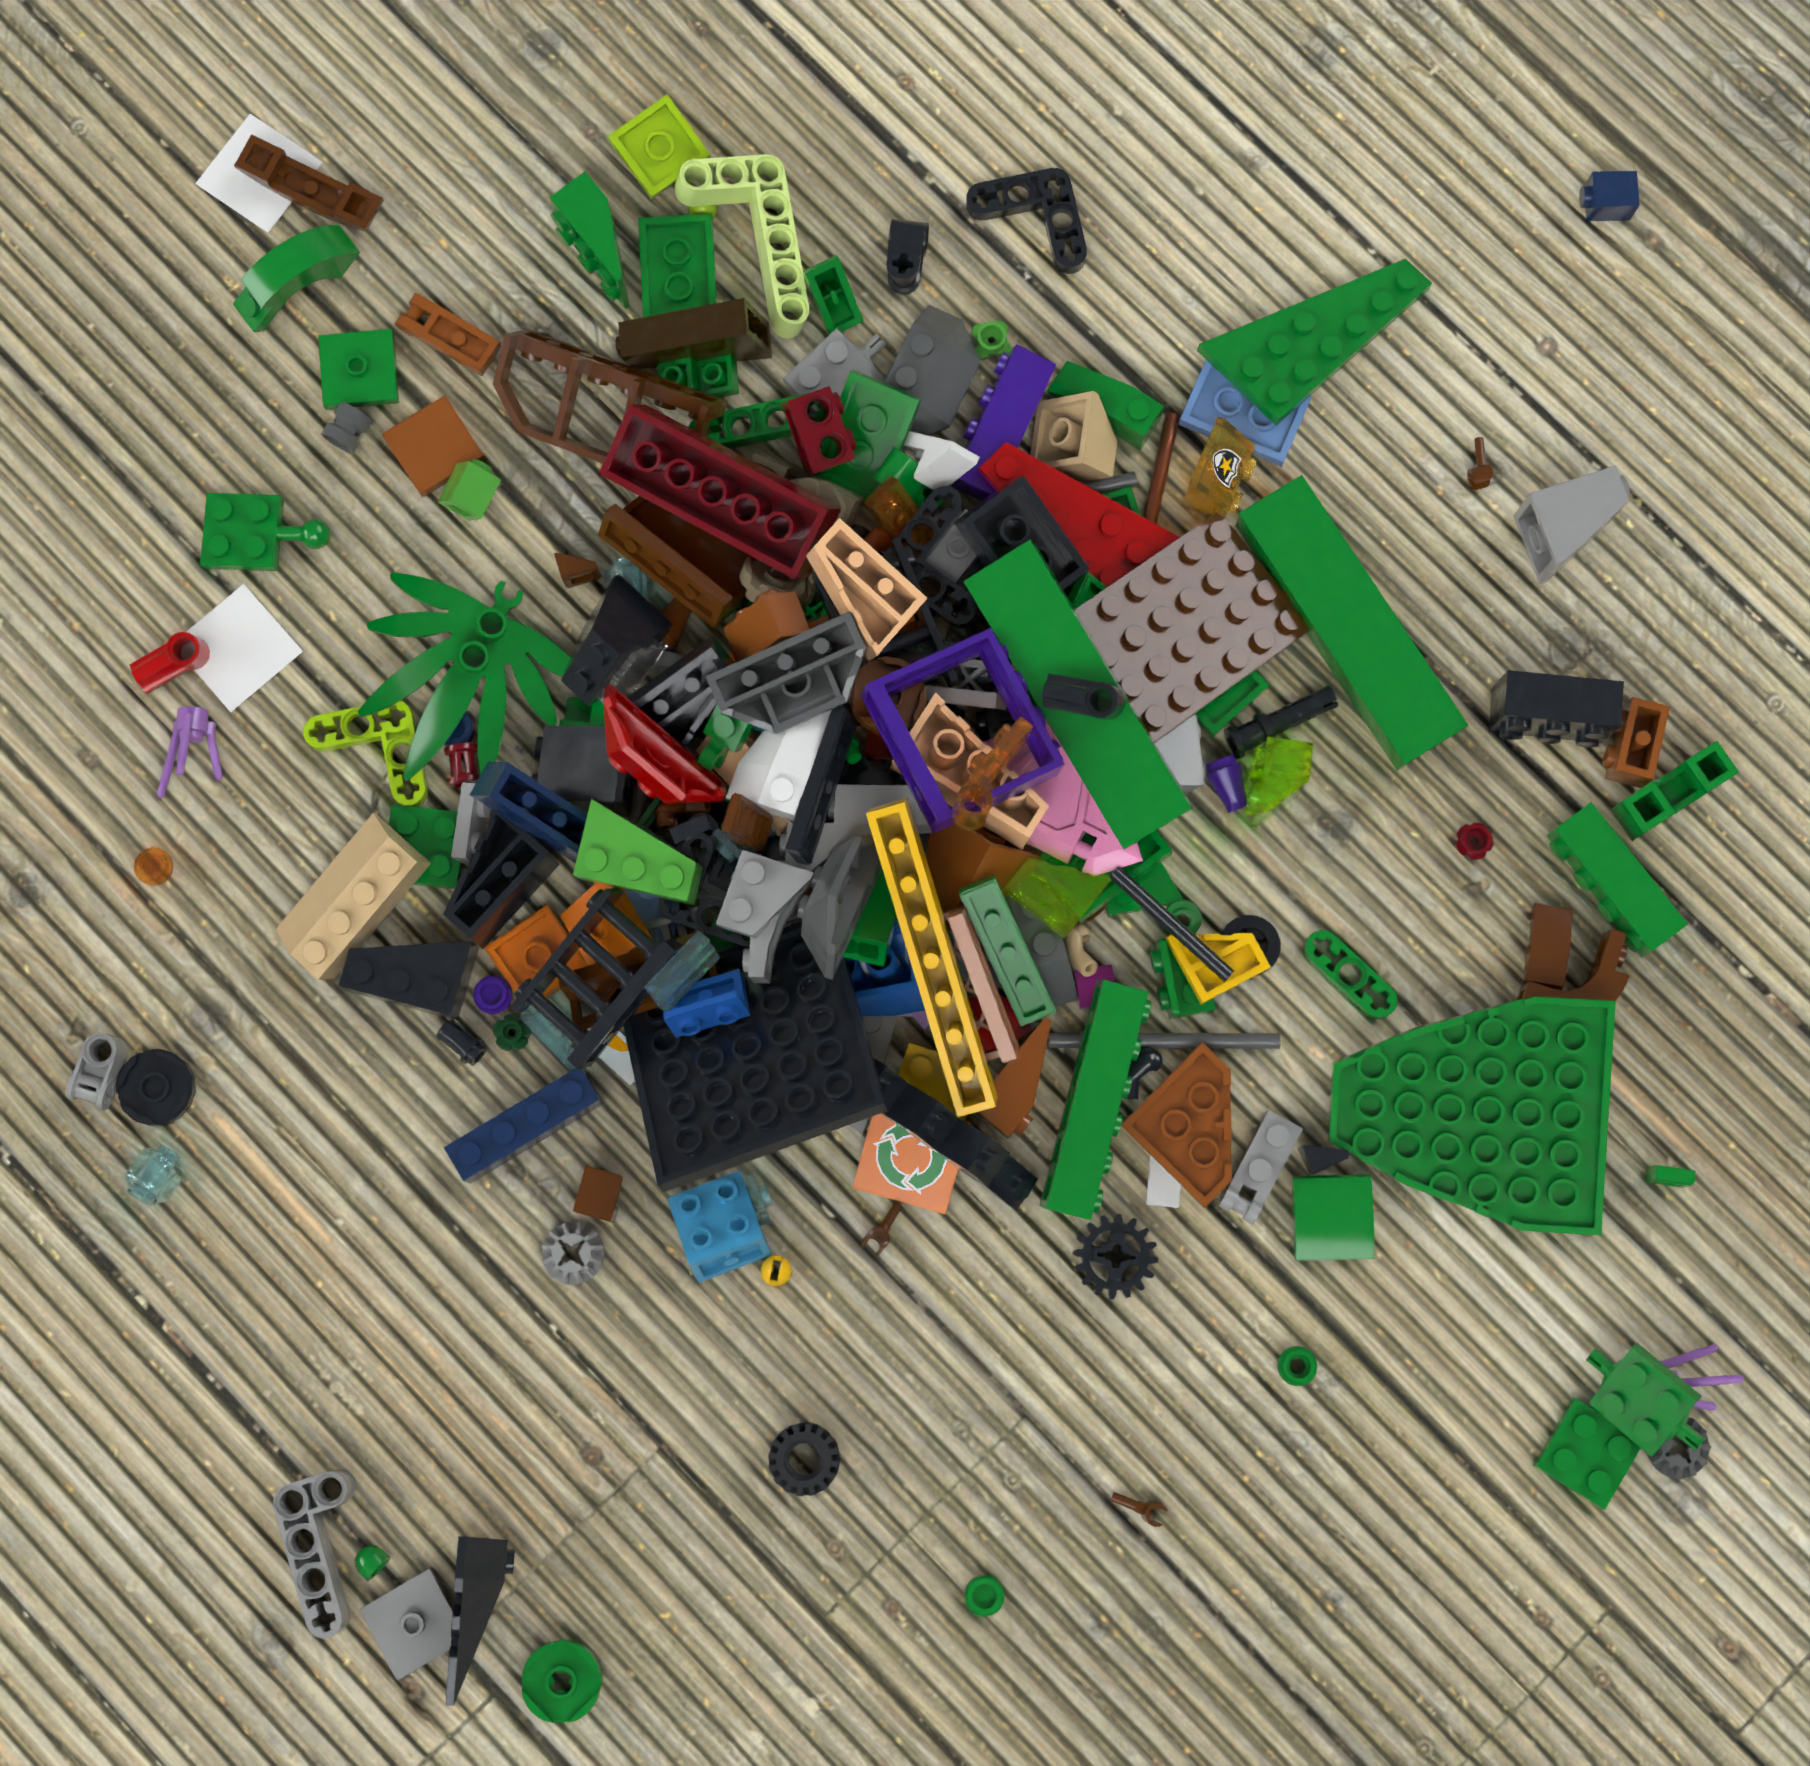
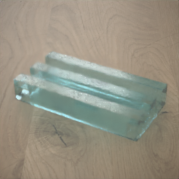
M699 931L644 987L657 1007L664 1012L671 1010L720 959L713 945L709 943L708 937Z

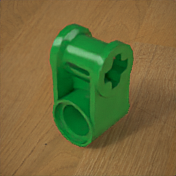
M896 447L892 448L872 477L899 497H904L918 508L934 491L914 479V473L919 463ZM938 499L936 501L938 503V506L941 505L943 500Z

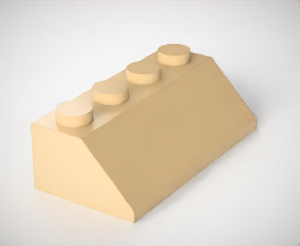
M372 813L279 924L276 931L289 954L318 980L334 979L344 968L349 949L360 948L431 863L377 814Z

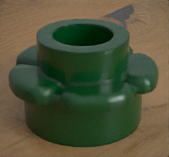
M518 1014L505 1015L504 1019L498 1020L493 1028V1035L497 1038L496 1044L505 1051H510L511 1049L515 1051L522 1050L528 1044V1039L531 1035L529 1022L522 1020ZM514 1029L516 1031L515 1035L509 1036V1030Z

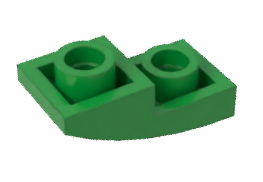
M731 354L700 361L687 357L657 364L659 377L715 397L739 394L737 359Z

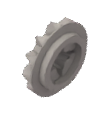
M565 1222L550 1231L542 1244V1263L552 1278L563 1284L577 1285L590 1280L600 1270L604 1260V1246L600 1236L593 1228L580 1222ZM561 1241L571 1246L585 1241L581 1246L582 1249L579 1251L581 1261L585 1264L584 1266L573 1260L560 1265L563 1257L566 1255L563 1249L564 1246L560 1243Z

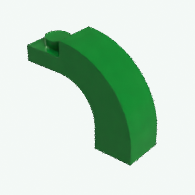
M340 225L320 226L306 230L270 250L246 272L241 279L245 288L233 305L253 332L264 331L291 296L316 281L342 278L360 252Z

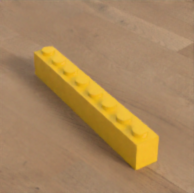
M907 797L870 808L866 816L957 1118L996 1107L998 1096L909 799Z

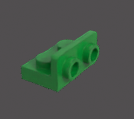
M1166 938L1158 939L1155 943L1156 950H1150V958L1153 972H1160L1163 987L1157 988L1161 1011L1167 1010L1169 1019L1214 1012L1216 1010L1214 998L1200 1004L1167 944Z

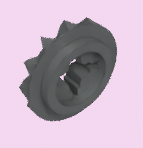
M1689 1417L1687 1424L1706 1439L1695 1452L1687 1445L1684 1448L1686 1458H1683L1678 1453L1665 1455L1674 1446L1673 1440L1669 1439L1654 1456L1651 1457L1647 1454L1654 1468L1663 1475L1676 1479L1687 1478L1697 1475V1472L1708 1464L1707 1458L1712 1447L1708 1441L1707 1431L1701 1427L1696 1419Z

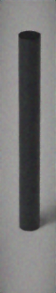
M1118 866L1109 875V879L1223 982L1233 974L1235 970L1121 867Z

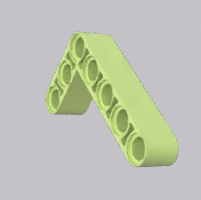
M767 154L703 158L686 161L679 171L674 191L681 203L687 206L749 203L770 325L776 335L782 338L790 339L796 337L801 332L809 315V303L783 163L777 157ZM758 175H766L770 177L772 181H764ZM730 177L736 181V184H729L722 178ZM686 180H695L701 186H692L688 184ZM764 209H772L778 213V216H771ZM770 243H778L782 245L785 250H776L771 246ZM784 277L791 285H783L776 278ZM782 312L793 313L797 320L787 319Z

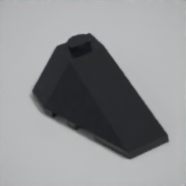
M458 1536L454 1584L455 1602L451 1623L446 1706L455 1705L505 1583V1574H513L515 1549H507L508 1540Z

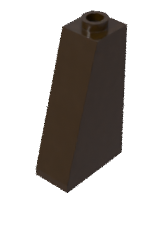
M745 298L618 322L619 336L615 340L617 353L621 359L637 369L657 368L659 363L692 357L696 361L729 354L734 356L737 361L772 358L769 322Z

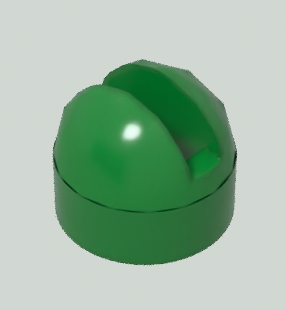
M369 1545L358 1551L355 1557V1567L367 1581H370L385 1567L391 1557L378 1546Z

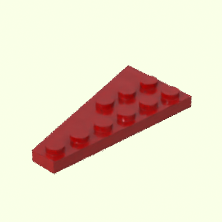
M1007 442L977 469L995 490L1013 477L1024 475L1090 568L1087 572L1091 573L1106 587L1180 538Z

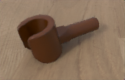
M1483 437L1474 439L1477 467L1467 471L1468 482L1472 490L1488 487L1493 475L1492 467L1490 464H1487L1485 459Z
M894 1202L879 1226L871 1228L862 1239V1248L870 1239L878 1242L879 1249L874 1256L880 1255L890 1242L888 1232L902 1209L899 1203Z
M1113 1492L1110 1500L1141 1514L1142 1519L1154 1527H1160L1162 1524L1150 1519L1151 1509L1159 1507L1168 1511L1166 1506L1157 1501L1150 1500L1144 1503Z

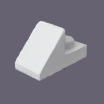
M909 431L903 444L915 451L914 458L920 461L915 470L914 479L933 490L941 486H950L974 467L980 458L953 441Z

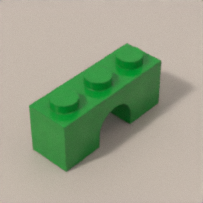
M1715 741L1664 776L1621 801L1611 811L1631 841H1634L1738 774L1739 771L1719 742Z

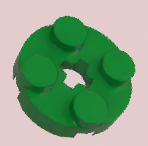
M570 1639L548 1642L538 1648L526 1661L522 1673V1695L525 1704L535 1716L551 1723L574 1722L585 1716L597 1702L603 1685V1674L601 1673L600 1664L596 1656L583 1644L571 1641ZM555 1671H558L560 1674L568 1672L571 1675L569 1683L572 1688L568 1692L564 1688L558 1691L553 1689L552 1685L556 1680L552 1675Z

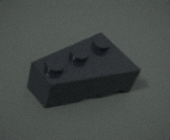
M713 635L627 698L685 747L702 721L717 704L705 676L735 662Z
M493 810L489 815L491 819L482 838H478L474 847L476 851L467 870H463L443 913L448 920L481 949L491 941L560 865L528 833Z

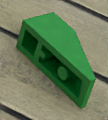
M1066 361L1048 388L1047 393L1055 398L1090 391L1098 393L1114 434L1141 451L1159 424L1164 406L1133 386Z

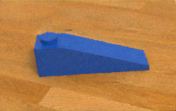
M899 923L896 924L884 966L846 958L862 1016H897L925 1010Z

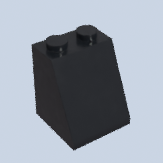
M619 573L616 574L585 623L561 681L587 706H590L604 697L605 688L609 684L618 689L640 676L673 624Z
M544 726L543 737L538 736L535 744V759H540L538 774L533 773L531 778L583 812L588 813L591 799L617 815L629 817L635 777L629 772L626 774L619 772L608 759L610 756L607 755L605 726Z

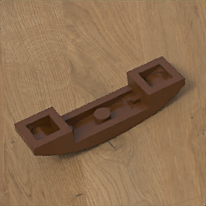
M252 134L234 164L237 170L283 198L329 220L367 232L384 201L382 197L351 182L346 185L288 157L283 149Z

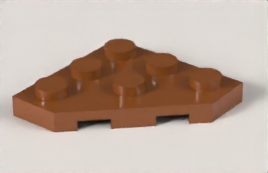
M1202 1042L1122 1123L1121 1127L1199 1204L1206 1208L1232 1181L1231 1069Z

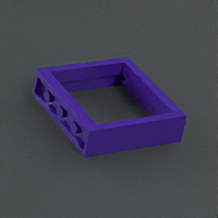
M991 628L866 684L861 695L869 714L933 834L1056 777L1065 765L1064 759L1059 752L1060 744L1055 739L1051 740L1045 729L1046 721L1041 709L1037 705H1032L1026 694L1027 685L1023 676L1018 671L1014 672L1008 660L1009 652L1006 645L1002 646ZM980 656L1039 768L950 809L890 696Z

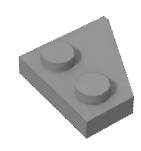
M742 850L716 925L756 938L769 926V922L774 916L781 914L791 904L790 901L806 885L809 886L812 883L814 873Z

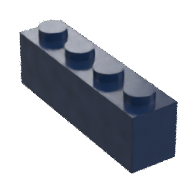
M488 761L470 796L576 864L587 814L512 764Z
M575 1068L445 1146L444 1149L461 1179L471 1184L603 1105L604 1102L586 1071Z

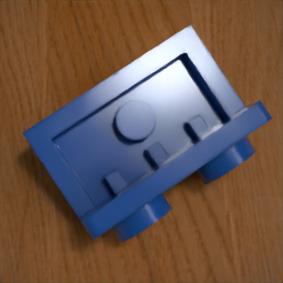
M740 969L666 991L668 1011L663 1013L664 1021L676 1038L692 1036L701 1030L717 1025L732 1024L737 1019L750 1016L745 979Z

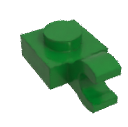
M716 704L703 731L712 740L701 752L697 763L709 771L714 766L718 769L721 768L729 749L733 752L741 751L753 725L721 713Z

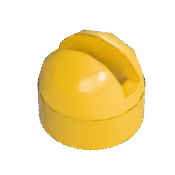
M769 1256L761 1265V1277L768 1285L782 1286L790 1280L792 1266L783 1256ZM774 1260L781 1261L777 1281L770 1280Z

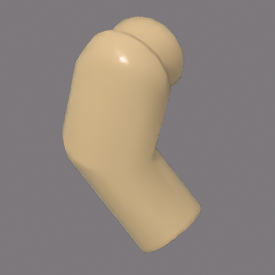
M1077 923L1075 926L1069 925L1063 933L1064 945L1070 964L1084 977H1089L1096 972L1098 964L1083 949L1082 943L1088 942L1091 937L1089 935V928L1084 923Z

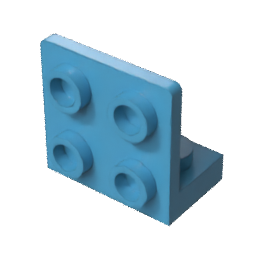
M740 1171L668 1198L689 1266L698 1283L772 1255Z

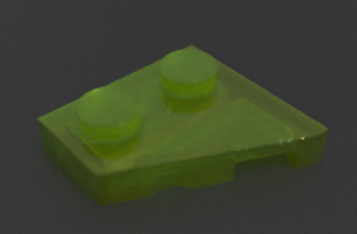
M1028 858L1003 891L1065 939L1108 885L1111 878L1104 874L1097 876L1077 871V868L1064 865L1053 866L1046 861Z

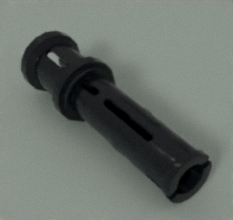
M1327 685L1267 715L1257 713L1252 716L1251 721L1236 728L1231 726L1225 728L1224 736L1226 742L1237 759L1245 757V752L1261 744L1268 746L1274 743L1276 736L1284 731L1311 720L1324 712L1337 708L1338 702L1335 701L1337 697L1332 688Z

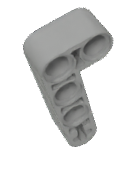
M332 1470L287 1484L279 1488L273 1499V1509L306 1626L312 1635L321 1639L329 1638L344 1630L350 1619L349 1607L322 1515V1511L347 1503L354 1494L355 1482L352 1476L343 1470ZM331 1477L337 1479L342 1486L341 1495L336 1500L328 1497L325 1492L326 1482ZM292 1490L298 1491L303 1497V1506L299 1512L292 1511L287 1504L288 1495ZM302 1529L309 1530L314 1536V1545L310 1551L302 1549L298 1543V1536ZM313 1568L320 1569L325 1575V1584L321 1590L315 1589L309 1582V1574ZM330 1593V1599L315 1604L314 1599ZM325 1613H334L336 1620L331 1623H322L321 1616Z

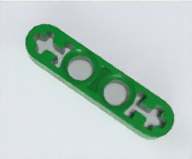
M805 394L725 410L724 416L711 419L709 429L713 433H710L708 438L729 449L790 437L792 434L787 420L781 427L772 428L768 426V418L773 412L783 411L781 403ZM811 401L807 406V413L811 410L810 406L816 405L819 411L815 414L816 418L811 420L819 422L823 417V408L818 402ZM741 418L750 420V429L746 434L741 436L733 434L732 427L737 420ZM697 420L690 422L688 427L695 430ZM724 430L727 437L724 438L720 434V431Z

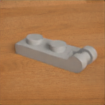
M1268 1110L1218 1206L1228 1212L1232 1209L1244 1215L1242 1219L1253 1225L1303 1128ZM1242 1186L1255 1192L1251 1202L1238 1195Z

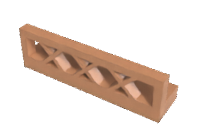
M962 905L942 912L945 922L949 921L955 937L953 944L955 956L963 959L969 974L967 981H963L966 992L969 991L977 995L982 1009L980 1018L974 1016L977 1029L979 1031L980 1027L989 1030L996 1045V1048L984 1051L987 1061L999 1057L1002 1063L1017 1059L1019 1045L965 906Z

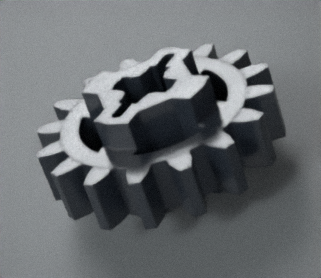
M1116 1214L1113 1223H1109L1105 1215L1100 1216L1101 1226L1098 1228L1089 1222L1086 1227L1090 1235L1088 1237L1078 1235L1076 1238L1083 1244V1248L1072 1251V1255L1080 1257L1082 1263L1074 1267V1270L1085 1271L1086 1273L1081 1282L1084 1286L1091 1282L1096 1284L1093 1293L1095 1295H1099L1103 1289H1107L1108 1297L1111 1300L1115 1299L1117 1290H1121L1123 1296L1129 1298L1131 1297V1286H1134L1139 1291L1145 1289L1141 1278L1152 1279L1154 1274L1147 1269L1148 1264L1158 1263V1258L1149 1256V1250L1157 1246L1156 1242L1146 1243L1144 1239L1149 1229L1145 1228L1138 1232L1135 1229L1137 1223L1135 1218H1132L1127 1225L1123 1224L1121 1214ZM1110 1231L1106 1244L1101 1248L1091 1247L1096 1237L1103 1232ZM1125 1233L1134 1238L1140 1248V1252L1132 1251L1127 1245ZM1113 1246H1118L1119 1253L1125 1254L1127 1257H1133V1260L1127 1259L1118 1262L1117 1268L1112 1267L1111 1260L1097 1256V1254L1110 1252L1113 1250ZM1090 1262L1100 1264L1106 1272V1281L1094 1273ZM1129 1266H1139L1138 1271L1131 1279L1121 1283L1122 1272Z

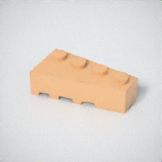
M935 692L911 729L910 735L946 803L954 808L1020 777L1014 770L1010 771L997 757L998 754L988 744L985 745L970 730V726L960 716L957 717L945 705V701ZM893 759L890 769L902 775ZM1030 788L970 818L1022 850L1049 805Z

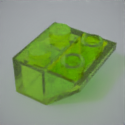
M1267 737L1261 748L1256 747L1255 755L1251 756L1249 766V778L1255 779V782L1251 786L1250 793L1247 792V806L1244 808V815L1250 816L1249 827L1257 828L1300 795L1310 780L1314 743Z

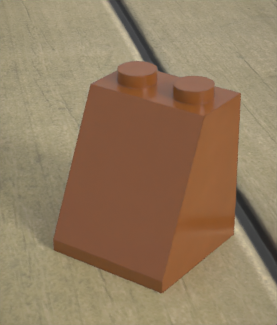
M970 817L935 834L932 832L929 836L927 863L942 912L964 905L959 895L960 888L994 874L1006 898L1038 865L1042 858L1027 845L1021 850ZM946 921L947 929L952 931L949 921Z

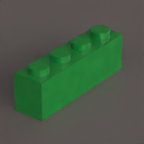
M1592 802L1547 835L1551 841L1549 846L1552 852L1561 861L1566 860L1575 871L1573 877L1577 884L1584 891L1588 892L1590 890L1599 902L1597 907L1603 917L1609 922L1614 921L1620 930L1626 933L1624 943L1632 952H1638L1643 957L1688 925Z

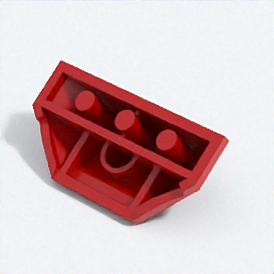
M609 684L605 688L603 703L607 755L610 756L608 758L610 763L623 774L629 772L639 781L638 786L646 795L653 799L658 797L665 804L721 802L727 796L725 781L712 770L709 771L698 764L697 757L613 685Z

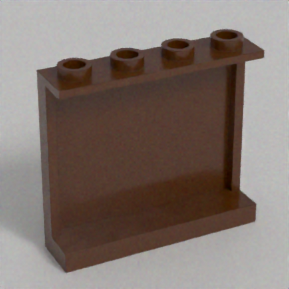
M638 496L623 509L614 504L605 511L598 536L713 628H716L748 600L745 596L747 589L742 585L739 575L745 559L750 556L749 554L641 496ZM751 556V561L757 560L756 558Z

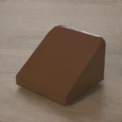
M554 553L560 576L566 588L592 582L602 577L596 561Z

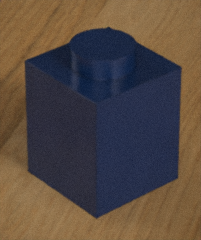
M1637 171L1592 172L1586 184L1581 186L1579 194L1580 207L1585 208L1586 222L1631 220L1639 207Z

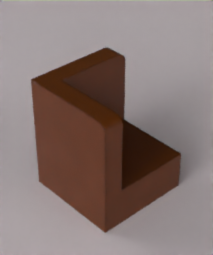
M585 1166L573 1212L615 1223L619 1209L616 1207L623 1177L619 1174Z

